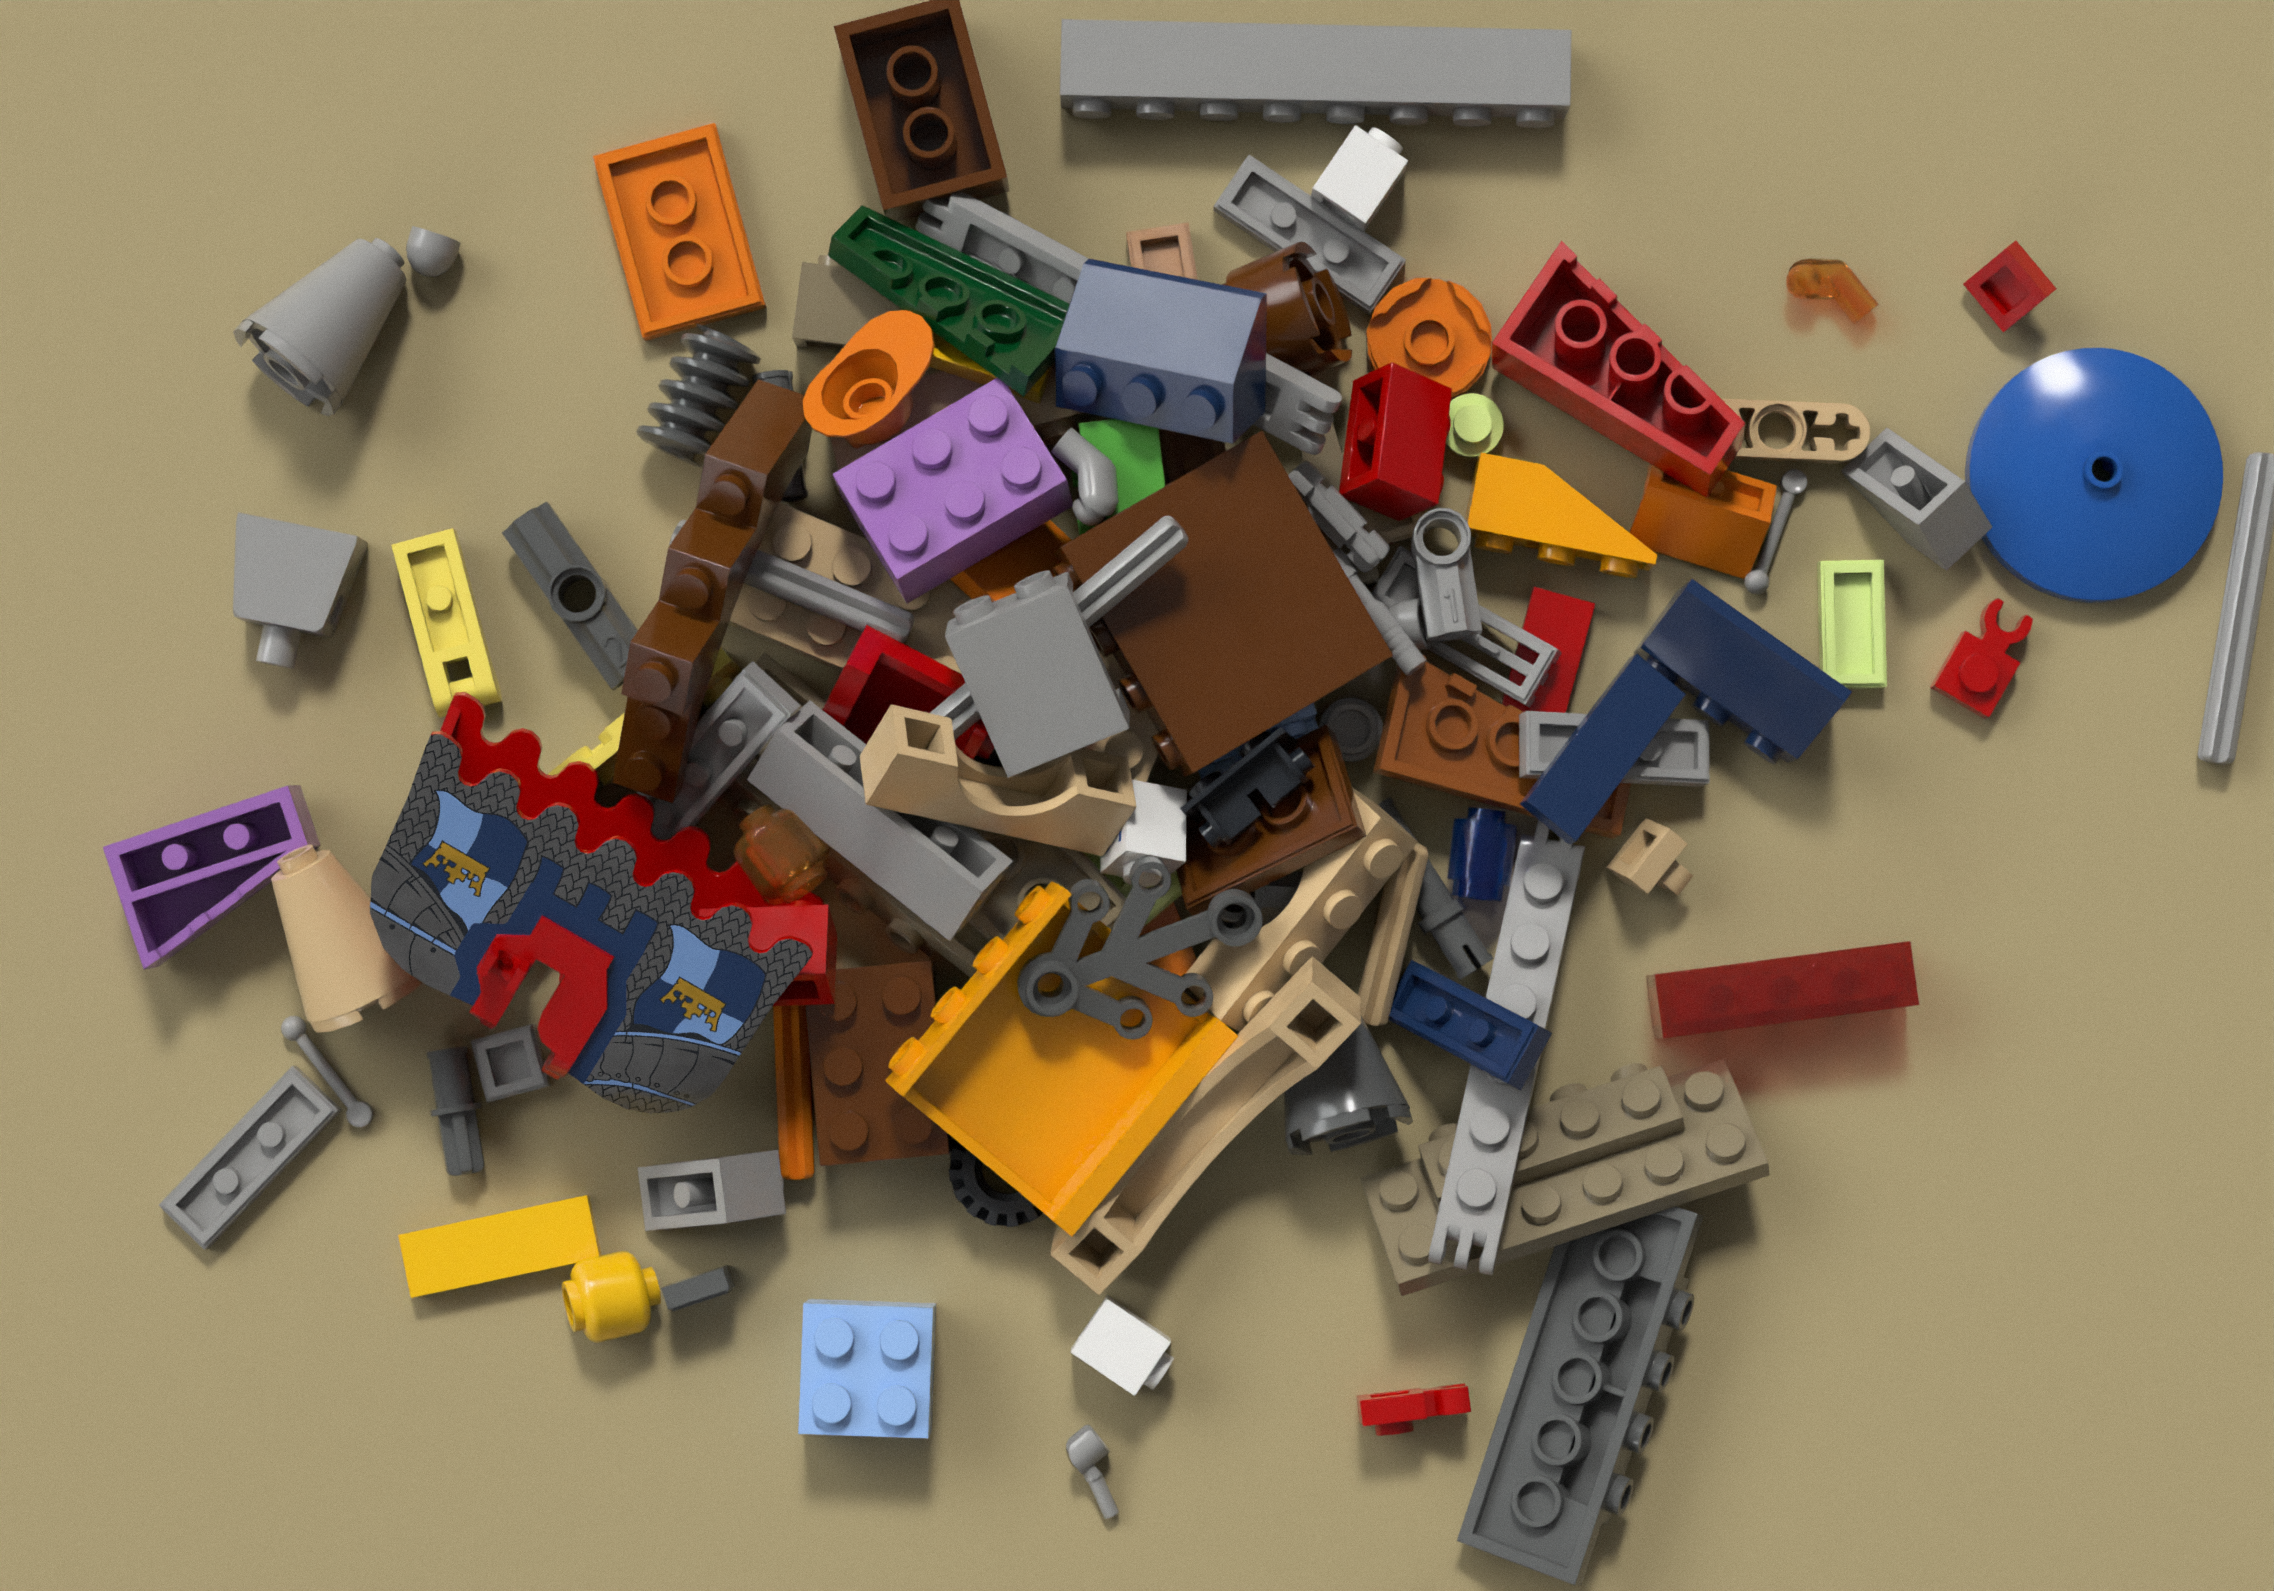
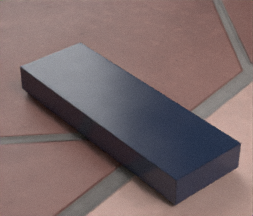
M1638 654L1630 657L1521 801L1520 805L1566 843L1572 844L1576 842L1686 694Z
M1413 960L1410 961L1396 987L1389 1014L1391 1022L1520 1091L1552 1035L1551 1032Z

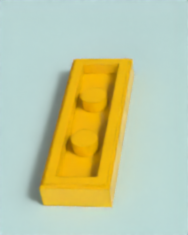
M589 1194L398 1235L411 1298L574 1264L582 1260L602 1256Z

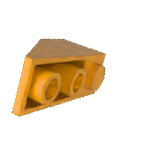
M1480 453L1475 463L1465 520L1468 522L1471 531V537H1476L1474 547L1503 554H1512L1513 545L1538 549V560L1564 566H1574L1576 557L1600 561V572L1625 578H1637L1639 569L1649 571L1656 564V553L1545 465Z

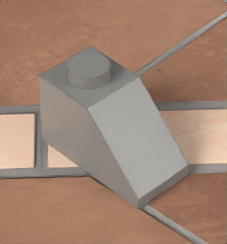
M1888 428L1882 431L1861 454L1841 470L1845 478L1908 544L1946 571L1992 528V525L1964 480Z
M778 1150L637 1167L645 1231L724 1224L786 1214L783 1193L784 1181L781 1176Z

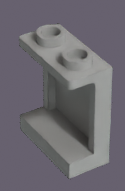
M1050 571L1033 574L1015 584L1014 589L1016 593L994 602L991 601L988 595L972 599L957 607L953 611L955 618L947 623L945 638L1008 778L1129 729L1130 710L1120 688L1115 690L1074 596L1073 582L1068 572L1055 577L1052 576Z

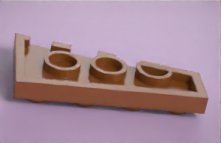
M1428 662L1409 676H1406L1397 664L1373 773L1535 817L1520 805L1521 801L1538 780L1519 778V715L1523 712L1512 705L1507 707L1476 690L1477 685L1455 673L1449 675ZM1619 783L1584 830L1585 832L1610 839L1621 835L1631 783Z

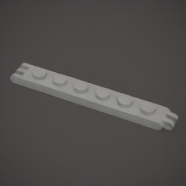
M963 192L953 193L950 198L928 200L922 205L926 212L919 215L916 224L918 232L1070 304L1083 263L1089 258ZM1266 353L1265 413L1254 425L1308 454L1316 455L1322 452L1326 441L1323 434L1330 431L1334 421L1331 413H1335L1338 410L1342 396L1333 388Z
M1538 819L1535 836L1526 834L1521 836L1486 998L1546 1029L1584 858L1585 846L1574 843L1568 844L1562 838H1560V841L1549 839L1550 829ZM1540 1057L1521 1091L1471 1064L1428 1262L1441 1264L1447 1250L1446 1242L1447 1240L1458 1242L1454 1260L1455 1268L1467 1270L1472 1246L1475 1245L1484 1247L1479 1260V1273L1493 1275Z

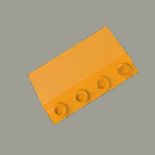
M1051 881L1045 889L1037 886L1022 900L1014 914L1019 921L1003 940L996 936L982 948L972 965L977 971L961 990L956 986L951 988L937 1002L930 1015L935 1021L919 1040L911 1037L897 1050L888 1065L893 1072L885 1081L1073 1237L1236 1040L1238 1035L1208 1012L1196 1017L1184 1015L1178 1010L1175 1003L1112 976L1087 986L1116 1000L1125 996H1137L1146 1002L1152 1014L1153 1022L1149 1032L1139 1039H1126L1118 1034L1114 1026L1074 1009H1070L1060 1016L1044 1017L1026 1008L1017 988L1019 972L1023 965L1033 956L1051 952L1071 911L1068 898L1072 894L1066 888ZM1079 902L1077 903V905H1078V907H1079L1080 909L1088 911V910H1087L1083 905H1081ZM1101 921L1093 922L1078 959L1101 951L1111 929ZM1054 973L1045 974L1040 978L1038 988L1045 992L1053 991L1060 985L1061 977ZM1183 991L1181 996L1183 1002L1187 1004L1196 1003ZM1129 1009L1122 1014L1120 1023L1128 1027L1135 1026L1142 1020L1143 1012L1139 1009Z

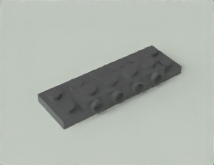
M1675 1206L1554 1246L1457 1538L1458 1542L1567 1583L1582 1585L1601 1525L1609 1524L1612 1513L1621 1516L1626 1510L1632 1495L1634 1482L1633 1479L1626 1477L1625 1473L1632 1452L1642 1454L1646 1449L1654 1426L1653 1417L1645 1415L1652 1391L1663 1392L1671 1377L1674 1356L1665 1352L1673 1328L1682 1331L1686 1327L1693 1310L1694 1295L1685 1292L1689 1279L1685 1278L1684 1274L1704 1216Z

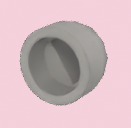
M412 226L406 244L407 258L411 267L419 274L429 277L439 276L453 266L461 242Z
M1421 599L1401 601L1391 605L1388 609L1419 650L1430 648L1431 641L1426 640Z

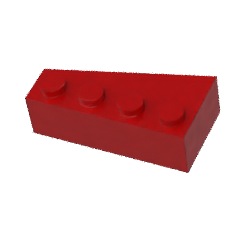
M1561 240L1492 341V368L1708 498L1742 448L1745 422L1688 365L1683 366L1662 345V339L1645 323L1642 325L1617 300V295L1600 278L1596 280L1577 261V255Z

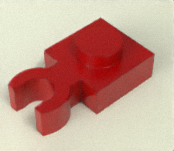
M1999 598L1988 603L1981 613V636L1978 638L1967 631L1960 633L1930 686L1931 689L1983 719L1991 716L2021 663L2005 654L2009 645L2023 640L2029 634L2033 623L2032 617L2024 615L2016 623V627L2012 632L2000 629L1996 622V616L2001 610L2004 601Z
M1465 1383L1356 1396L1360 1423L1363 1427L1374 1425L1375 1435L1377 1436L1414 1431L1413 1420L1427 1419L1430 1416L1471 1412L1469 1390Z

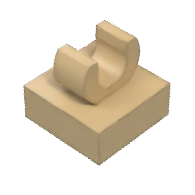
M1648 818L1642 821L1606 867L1624 883L1647 894L1657 884L1664 890L1668 888L1673 894L1678 896L1693 877L1686 868L1675 861L1687 846V843L1670 828Z

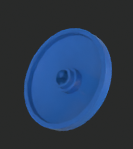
M2081 348L2057 353L2035 362L2014 376L1993 396L1979 417L1970 438L1966 455L1965 482L1992 525V528L1982 537V540L1998 562L2012 575L2032 588L2053 597L2085 603L2109 602L2135 596L2161 584L2182 569L2197 553L2212 529L2219 510L2223 488V461L2219 441L2208 414L2191 390L2175 375L2153 361L2133 353L2108 348ZM2095 460L2102 461L2103 469L2110 473L2109 481L2102 482L2094 477L2092 465Z

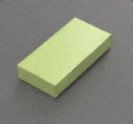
M1884 560L1819 561L1817 563L1820 669L1848 689L1887 687Z

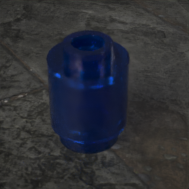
M1468 807L1467 819L1454 818L1447 879L1453 880L1451 896L1502 902L1504 887H1510L1517 834L1516 825L1505 823V811Z

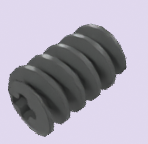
M696 324L704 333L703 335L686 333L680 339L681 344L693 357L675 356L669 362L670 367L682 380L664 379L658 385L659 390L671 403L653 402L647 408L648 413L660 426L642 425L638 427L636 432L644 442L686 463L700 467L693 460L695 455H705L712 446L704 437L706 432L721 433L726 426L715 414L717 409L737 410L740 405L726 391L728 385L748 387L751 382L737 368L739 362L759 364L761 358L752 349L735 339L706 326Z

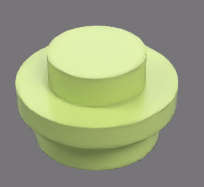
M1474 393L1458 396L1450 402L1449 416L1451 426L1446 438V446L1454 453L1468 458L1479 457L1480 453L1487 454L1492 451L1499 443L1504 430L1503 416L1498 406L1488 397Z

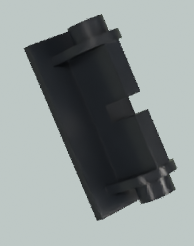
M1280 727L1274 733L1266 730L1252 738L1239 752L1242 759L1223 774L1220 771L1210 773L1191 789L1189 795L1192 799L1180 809L1197 823H1200L1203 819L1207 820L1198 829L1213 848H1216L1223 841L1230 845L1236 838L1264 817L1250 799L1258 790L1268 803L1275 808L1299 787L1309 781L1306 774L1315 768V765L1300 747L1292 753L1288 752L1298 741L1284 728Z

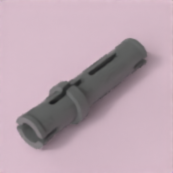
M1391 797L1378 804L1415 838L1393 804L1394 801ZM1428 859L1416 906L1417 912L1423 919L1418 925L1424 934L1431 932L1457 973V978L1461 980L1494 958L1491 953H1488L1462 911L1467 908L1461 897L1454 900Z

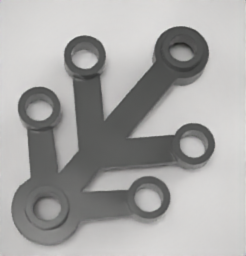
M1153 856L1142 857L1130 869L1129 878L1132 889L1102 950L1079 959V954L1093 922L1100 921L1106 916L1110 907V900L1103 885L1096 880L1084 879L1073 885L1070 890L1072 895L1068 898L1071 911L1051 952L1033 956L1023 965L1017 979L1019 996L1026 1008L1037 1015L1055 1017L1064 1014L1070 1009H1074L1114 1026L1118 1034L1126 1039H1139L1149 1032L1153 1022L1152 1014L1146 1002L1137 996H1125L1116 1000L1087 985L1112 976L1175 1003L1178 1010L1184 1015L1190 1017L1200 1016L1206 1013L1213 1003V991L1207 980L1197 973H1187L1179 976L1148 962L1214 937L1228 946L1246 945L1259 934L1262 927V913L1253 897L1247 892L1229 889L1216 895L1210 902L1207 911L1139 936L1156 900L1164 896L1171 885V875L1162 860ZM1147 869H1157L1162 873L1160 882L1154 887L1146 888L1139 884L1140 875ZM1096 892L1100 895V902L1096 908L1086 911L1078 907V899L1082 894ZM1232 904L1242 906L1243 915L1237 922L1226 923L1221 920L1222 912L1227 906ZM1054 973L1060 976V985L1055 990L1045 992L1038 988V982L1045 974ZM1199 986L1204 989V993L1198 1002L1187 1004L1181 1000L1182 993L1186 988ZM1139 1009L1143 1012V1018L1140 1023L1132 1027L1124 1026L1120 1023L1121 1016L1125 1011Z

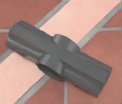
M545 502L538 507L530 509L514 520L502 534L548 598L553 611L562 618L611 690H616L623 685L630 641L638 629L611 592L608 583L596 571L551 505ZM578 580L593 582L596 589V598L593 605L583 612L574 613L569 611L565 605L567 588Z

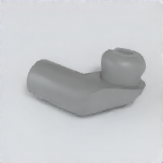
M1070 428L1058 441L1051 453L1078 475L1080 497L1072 505L1074 515L1083 524L1097 526L1105 520L1106 516L1114 513L1119 502L1116 467L1107 456L1073 428Z

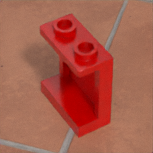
M866 625L822 710L863 743L867 744L890 705L930 713L964 685L965 681L961 673ZM982 718L955 740L956 746L971 759H974L977 755L987 761L994 749Z

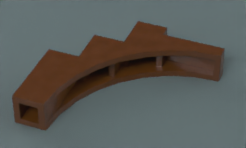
M758 379L705 454L696 508L668 547L659 601L630 641L621 692L622 695L628 697L613 783L670 803L675 801L682 790L702 704L735 604L768 525L791 479L808 453L813 428L804 417V394Z

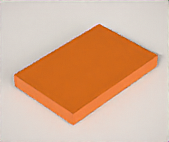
M715 123L593 156L644 341L698 327L696 324L706 325L767 308Z

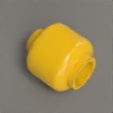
M618 1251L579 1261L571 1271L570 1280L562 1282L564 1306L572 1330L574 1332L582 1330L586 1337L595 1343L644 1331L650 1323L651 1306L661 1304L660 1288L654 1269L652 1267L642 1269L636 1257L628 1251Z

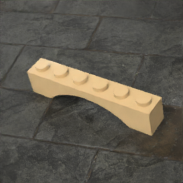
M1312 956L1237 1034L1236 1040L1073 1237L1057 1224L1055 1225L1051 1256L1095 1293L1100 1295L1143 1251L1178 1201L1220 1152L1276 1098L1298 1081L1317 1070L1361 1024V997Z

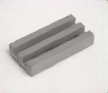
M1479 605L1481 622L1539 654V657L1534 665L1479 634L1461 640L1526 676L1521 687L1443 642L1431 641V646L1427 650L1529 708L1536 698L1534 694L1539 685L1543 686L1549 674L1547 672L1552 663L1556 664L1562 654L1557 648Z

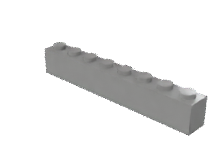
M1062 19L1060 102L1061 108H1073L1074 116L1089 119L1110 117L1111 109L1136 110L1138 118L1148 120L1174 118V110L1200 111V118L1208 121L1235 120L1238 118V112H1263V119L1266 121L1287 123L1301 120V113L1326 114L1328 122L1338 124L1361 123L1364 121V114L1390 115V122L1398 125L1425 124L1428 122V116H1453L1454 124L1475 127L1491 124V117H1514L1518 126L1544 128L1553 126L1555 118L1564 119L1570 108L1572 30Z

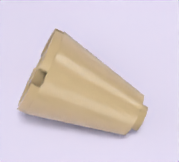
M312 844L305 845L289 852L277 861L281 870L271 878L305 1016L315 1032H330L363 1020L359 1011L377 1003L384 1010L413 992L423 983L404 971L385 951L370 915L371 898L330 850L316 852Z

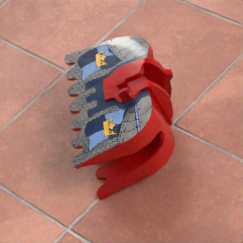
M456 692L441 730L433 731L429 737L407 800L372 875L370 915L383 948L404 971L429 987L472 1005L469 1013L479 1018L480 1023L490 1029L497 1025L535 960H538L560 973V983L543 1009L537 1028L541 1042L551 1050L541 1068L542 1072L557 1080L560 1077H565L568 1073L603 1099L627 1110L649 1114L688 1109L708 1098L724 1081L774 1003L813 955L810 943L792 935L780 937L768 949L760 950L754 948L749 940L753 924L751 913L744 905L738 903L748 904L752 907L783 906L791 901L803 900L817 905H825L822 898L802 890L793 892L781 904L774 905L768 903L763 895L767 876L765 868L758 861L749 858L737 860L725 872L713 871L707 862L711 842L709 836L701 828L688 826L681 828L668 840L657 839L651 829L655 816L654 806L646 796L636 793L630 794L622 798L614 807H602L595 797L599 783L597 771L589 763L576 761L569 763L556 775L545 774L539 766L543 749L542 743L533 731L524 728L516 729L510 732L501 742L494 743L488 741L482 732L486 717L483 704L466 692ZM718 908L710 916H699V909Z

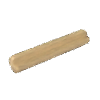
M1419 843L1414 846L1399 868L1384 885L1358 996L1361 997V1016L1366 1024L1373 1026H1385L1389 1020L1429 857L1427 847Z

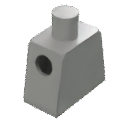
M238 512L235 538L234 617L245 622L263 625L256 658L257 662L294 669L301 633L332 638L365 557L368 546L366 541L355 535Z

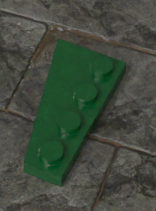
M863 205L832 235L828 256L902 310H908L922 316L934 333L1023 397L1055 362V347L1070 305L1069 303Z

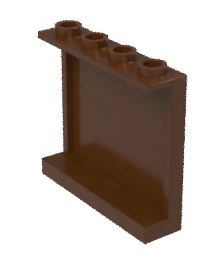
M1262 430L1069 541L1054 553L1060 563L1052 568L1054 575L1058 576L1068 572L1073 582L1074 592L1162 517L1171 516L1188 535V544L1184 549L1089 627L1100 654L1104 658L1113 654L1124 672L1125 677L1118 680V683L1132 709L1137 714L1146 710L1158 733L1153 735L1151 739L1162 761L1169 770L1179 766L1184 777L1200 770L1393 656Z

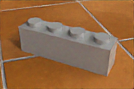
M809 700L776 730L747 780L816 834L824 843L831 846L870 877L872 881L919 916L926 924L951 941L981 910L1013 861L971 827L866 805L860 754L866 744Z

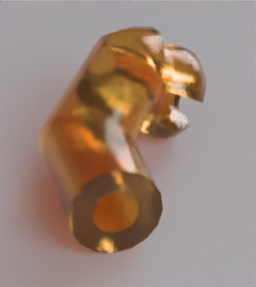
M1801 259L1791 266L1786 277V287L1794 297L1799 299L1835 300L1854 324L1879 305L1851 268L1839 259Z

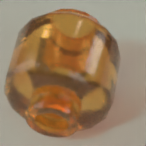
M767 804L752 812L740 823L739 827L744 834L736 843L733 854L742 871L764 899L782 898L786 904H789L814 890L828 876L824 868L830 858V850L827 843L814 834L792 810L782 808L775 811L771 804Z

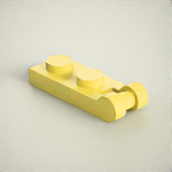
M451 528L392 544L419 652L438 717H446L456 692H466L472 695L483 706L501 702L500 686L492 666L457 531ZM468 659L472 677L451 682L446 664Z

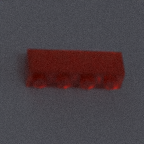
M1910 941L1646 975L1654 1039L1919 1005Z

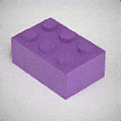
M998 378L832 474L842 500L906 604L1056 517L1073 505L1066 477L1007 384Z

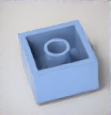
M808 1299L804 1302L798 1434L928 1439L932 1432L936 1303Z

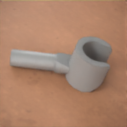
M1085 1425L1068 1439L1066 1450L1072 1464L1083 1474L1086 1482L1089 1483L1101 1512L1106 1519L1118 1514L1119 1510L1102 1473L1095 1464L1110 1451L1090 1425Z

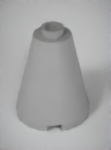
M359 238L242 320L233 331L235 340L240 347L248 339L259 350V353L252 359V362L281 389L307 407L317 398L325 403L321 414L326 416L333 415L343 404L407 281L405 274L400 269L405 262L401 255L385 241L375 238L370 243Z

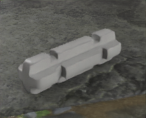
M1305 461L1288 475L1302 500L1309 506L1307 509L1316 524L1339 549L1345 545L1350 550L1346 556L1360 571L1366 573L1372 570L1386 557L1390 550L1389 545L1375 530L1368 533L1363 526L1367 524V521L1333 485L1327 489L1321 483L1325 477L1311 462Z

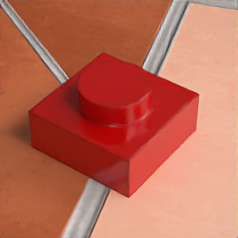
M2017 240L1963 283L2003 333L2057 289Z

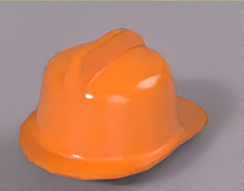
M908 310L889 311L871 319L855 333L836 357L808 385L803 399V411L805 419L814 431L827 437L844 438L847 443L857 449L864 445H873L886 441L901 431L908 422L913 409L912 390L930 366L935 347L932 329L924 318Z

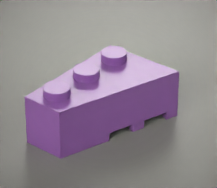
M287 785L103 847L144 970L162 965L269 885L271 878L281 870L277 864L281 857L305 845L312 844L314 849L321 846L300 785Z

